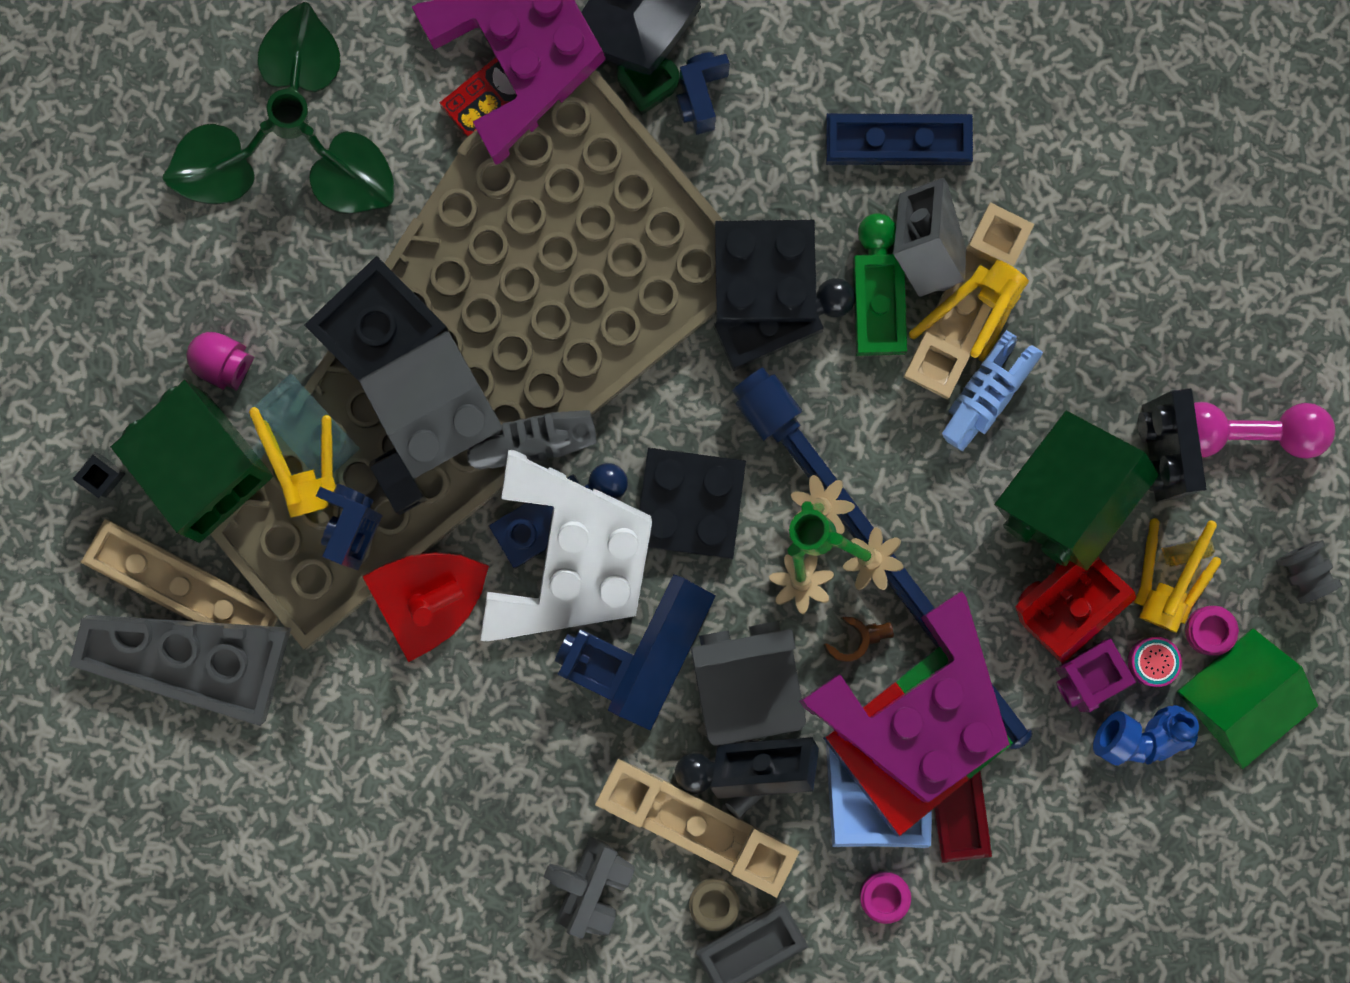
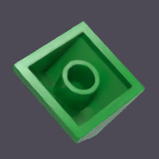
M1254 628L1238 639L1228 652L1219 655L1177 690V693L1240 769L1248 766L1318 707L1303 667Z

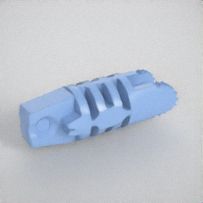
M1007 330L997 341L980 365L978 371L974 373L962 393L959 394L949 409V413L953 417L943 430L942 435L946 442L960 451H964L979 431L984 435L996 421L997 416L1001 414L1013 394L1019 389L1043 355L1041 350L1031 345L1025 349L1009 372L1002 368V365L1013 351L1017 341V336Z

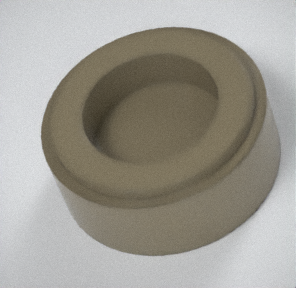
M711 878L700 882L693 889L689 899V909L693 920L701 928L709 931H720L728 928L736 920L740 909L738 894L731 884L722 879Z

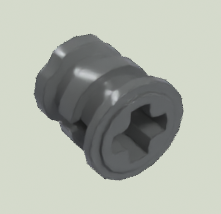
M1323 540L1301 546L1276 560L1278 566H1287L1290 572L1287 579L1291 586H1297L1300 592L1297 599L1300 604L1319 599L1343 586L1340 579L1333 578L1330 570L1333 568L1330 559H1323L1320 553L1321 549L1325 546Z

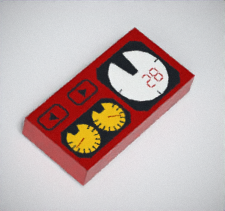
M495 57L439 103L462 133L468 137L477 130L473 124L474 120L514 100L517 95Z

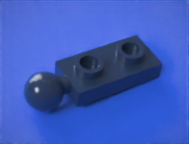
M604 463L593 469L589 476L588 484L584 487L592 491L596 489L619 500L627 490L628 479L621 467L612 463ZM572 474L567 477V479L580 484L576 475ZM525 503L489 525L513 568L520 567L547 550L553 506Z

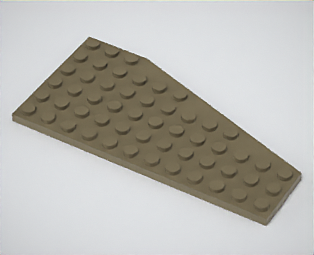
M596 70L562 103L558 100L537 121L539 126L532 133L529 129L508 149L510 155L503 162L495 165L477 130L464 139L457 150V156L417 218H413L385 261L389 269L447 326L450 335L496 413L501 425L504 422H513L518 419H527L551 412L590 410L593 416L716 315L715 221L724 220ZM329 350L288 412L290 415L275 438L291 475L314 469L316 479L321 478V419L324 415L331 417L333 478L335 485L339 483L373 499L371 509L383 515L359 570L343 566L322 557L326 546L321 544L324 530L333 516L340 517L343 509L328 503V508L290 518L282 487L266 452L262 456L261 461L274 477L210 534L285 627L291 628L290 634L303 650H308L372 597L362 577L363 575L409 555L425 554L502 490L506 466L493 469L487 468L486 470L474 469L473 466H470V462H468L467 451L469 450L467 449L418 476L416 480L427 501L402 515H398L395 513L386 494L370 469L371 460L395 447L381 424L361 383Z

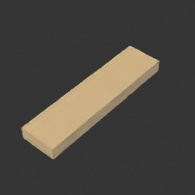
M104 519L81 561L82 564L190 621L274 627L278 620L277 616L264 601L108 519Z

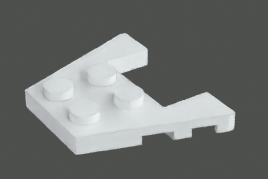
M508 450L501 499L553 506L539 598L487 592L480 641H494L636 616L652 526L651 516L596 489L592 491L567 479L565 474L553 468H544L528 460L524 454Z

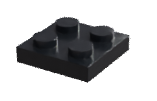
M815 220L715 221L716 323L816 321Z
M378 256L370 261L304 324L358 381L448 331L447 326Z
M1192 388L1172 390L1143 404V412L1139 413L1137 424L1140 439L1142 442H1147L1149 459L1159 474L1158 478L1149 488V491H1154L1155 501L1176 500L1207 490Z
M648 448L639 510L650 515L652 519L648 548L733 560L746 461Z

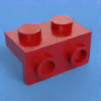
M1098 556L1087 571L1071 561L1066 566L1057 563L1055 571L1044 581H1036L1022 592L1015 609L1020 623L1063 664L1136 599V594Z

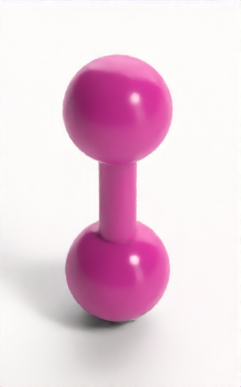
M1207 402L1194 403L1202 458L1219 452L1225 446L1227 440H1278L1282 448L1290 455L1297 458L1310 459L1320 456L1327 451L1335 437V424L1331 415L1321 406L1312 403H1300L1290 407L1282 414L1279 421L1228 420L1224 412L1217 406Z

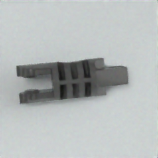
M590 410L551 412L527 419H518L513 422L502 423V430L468 448L467 456L470 466L479 470L506 466L508 450L524 454L532 462L543 461L552 457H561L597 443L593 418Z

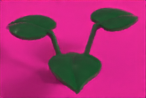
M307 2L300 3L283 14L272 25L260 44L257 61L263 80L272 87L289 88L278 90L270 96L266 106L268 120L260 124L259 131L249 145L241 150L238 136L225 126L217 124L198 126L181 139L162 177L164 183L170 189L189 200L211 205L233 202L246 194L255 180L253 168L246 158L252 156L268 133L273 131L277 136L284 139H294L301 135L305 136L316 153L322 157L313 164L310 170V185L316 199L331 211L342 214L362 213L387 208L394 200V180L391 169L383 153L370 139L354 132H341L333 138L329 150H327L314 134L313 128L308 125V106L305 98L298 92L299 88L308 92H317L325 89L336 78L341 61L340 51L333 35L320 21L311 5Z

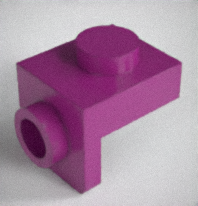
M1111 638L1101 641L1055 668L1061 678L1056 681V686L1061 696L1070 708L1077 706L1080 712H1092L1099 708V703L1136 683Z

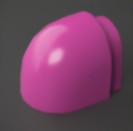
M205 332L196 336L189 344L186 353L187 364L191 371L200 379L222 390L228 386L236 391L255 357L244 352L246 346L216 332Z

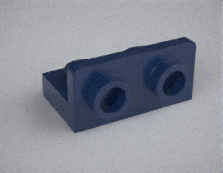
M337 483L333 492L319 487L316 497L343 509L340 517L333 516L324 530L321 544L326 546L322 557L343 566L359 570L383 515L371 509L373 499L349 487Z

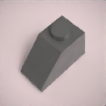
M943 177L900 193L893 254L918 296L921 297L935 291H945L958 283L964 282L967 250L945 178Z

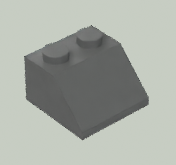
M449 331L442 333L359 380L389 439L413 479L503 429L496 413Z

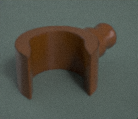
M841 617L847 625L854 627L858 631L860 636L858 648L850 654L840 653L835 647L827 643L824 644V648L835 660L842 662L855 661L865 654L870 644L880 643L882 639L893 638V627L891 622L876 625V623L864 625L854 617Z

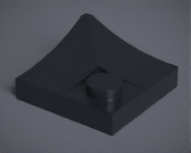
M589 0L581 13L602 48L607 61L639 73L651 75L690 26L701 9V1Z

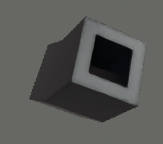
M395 448L370 461V469L386 494L395 513L402 515L427 501L416 478L413 479Z
M93 452L74 475L73 480L97 498H100V496L106 498L126 473L103 455ZM99 468L108 473V476L101 484L92 479V476Z

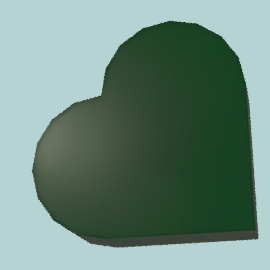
M666 58L651 75L639 73L618 65L617 80L620 87L642 116L677 90L679 86V70L671 60Z

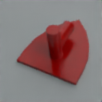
M433 552L400 558L384 564L362 577L407 661L410 662L450 638L466 621L482 594L489 565L462 555Z

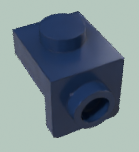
M712 52L698 54L688 59L687 65L680 67V84L683 93L676 95L677 104L683 122L688 123L692 121L696 135L715 130L716 115L706 83L729 76L730 63L727 54L714 56Z
M580 629L576 638L567 634L556 655L555 662L562 665L558 673L559 676L569 679L612 701L634 655Z

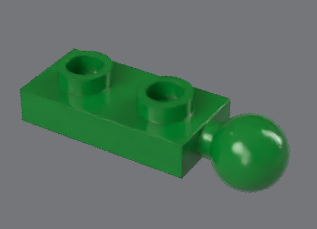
M882 213L866 216L858 227V239L861 245L868 250V255H855L853 258L856 356L905 355L907 353L905 272L894 254L888 255V249L895 242L896 225L889 216Z

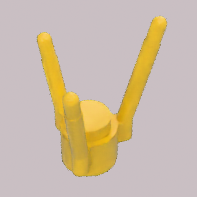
M996 260L990 270L979 265L965 284L909 332V338H918L979 286L982 290L978 294V298L993 309L970 351V355L973 358L978 357L983 362L995 346L1011 310L1020 299V294L1029 283V280L1016 268L1001 260Z
M250 408V417L282 487L290 518L328 508V502L316 497L319 487L332 492L336 487L333 478L331 417L324 415L321 419V478L316 479L314 469L291 475L268 421L263 420L258 408Z
M1157 518L1150 520L1141 585L1134 601L1135 604L1143 606L1139 616L1140 619L1174 633H1177L1181 623H1186L1192 607L1221 565V559L1214 557L1201 573L1189 593H1185L1217 527V523L1212 520L1207 522L1175 588L1158 583L1156 591L1151 589L1160 522Z

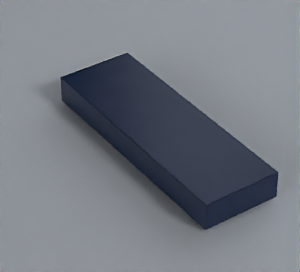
M826 114V165H971L973 163V114Z
M673 574L610 703L608 711L651 731L716 595L685 578Z

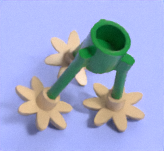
M812 475L809 479L810 494L798 491L791 493L792 500L800 505L802 510L793 517L789 527V534L793 543L787 550L789 555L784 557L788 573H772L769 576V580L776 585L784 587L776 597V604L783 605L795 597L796 607L802 615L808 610L809 596L818 602H829V595L818 585L832 580L834 573L827 570L815 572L818 561L817 556L824 555L833 546L855 556L845 562L843 569L852 572L859 571L855 582L857 590L864 589L871 579H873L879 589L885 590L888 586L885 570L893 572L901 571L904 568L902 562L890 557L901 544L899 538L894 537L883 543L882 531L878 527H874L868 544L857 538L850 541L841 535L845 532V527L837 514H845L853 511L855 508L852 502L836 500L843 488L841 480L833 482L824 491L820 479ZM806 553L809 554V556L804 561V555Z

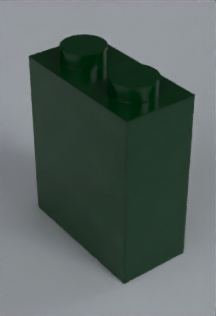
M183 380L178 386L167 390L154 408L143 418L129 424L123 431L122 436L110 446L176 533L198 543H201L274 477L212 398L187 380Z
M1066 410L994 505L1006 519L1003 527L1014 537L1024 543H1028L1032 538L1042 544L1041 550L1055 562L1066 566L1071 561L1087 571L1158 478L1159 474L1144 451Z

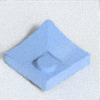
M827 744L832 847L929 848L931 846L932 810L901 836H896Z

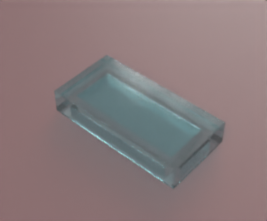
M291 373L253 407L259 409L261 416L310 470L314 469L315 476L321 478V419L324 415H329V413ZM331 417L334 473L360 448Z

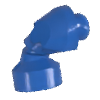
M1177 705L1168 706L1156 712L1154 717L1148 721L1145 731L1142 733L1140 722L1122 711H1117L1108 716L1099 727L1094 738L1093 751L1097 756L1112 765H1120L1126 761L1145 762L1148 765L1157 760H1165L1179 751H1186L1195 746L1198 740L1199 723L1197 718L1183 707Z

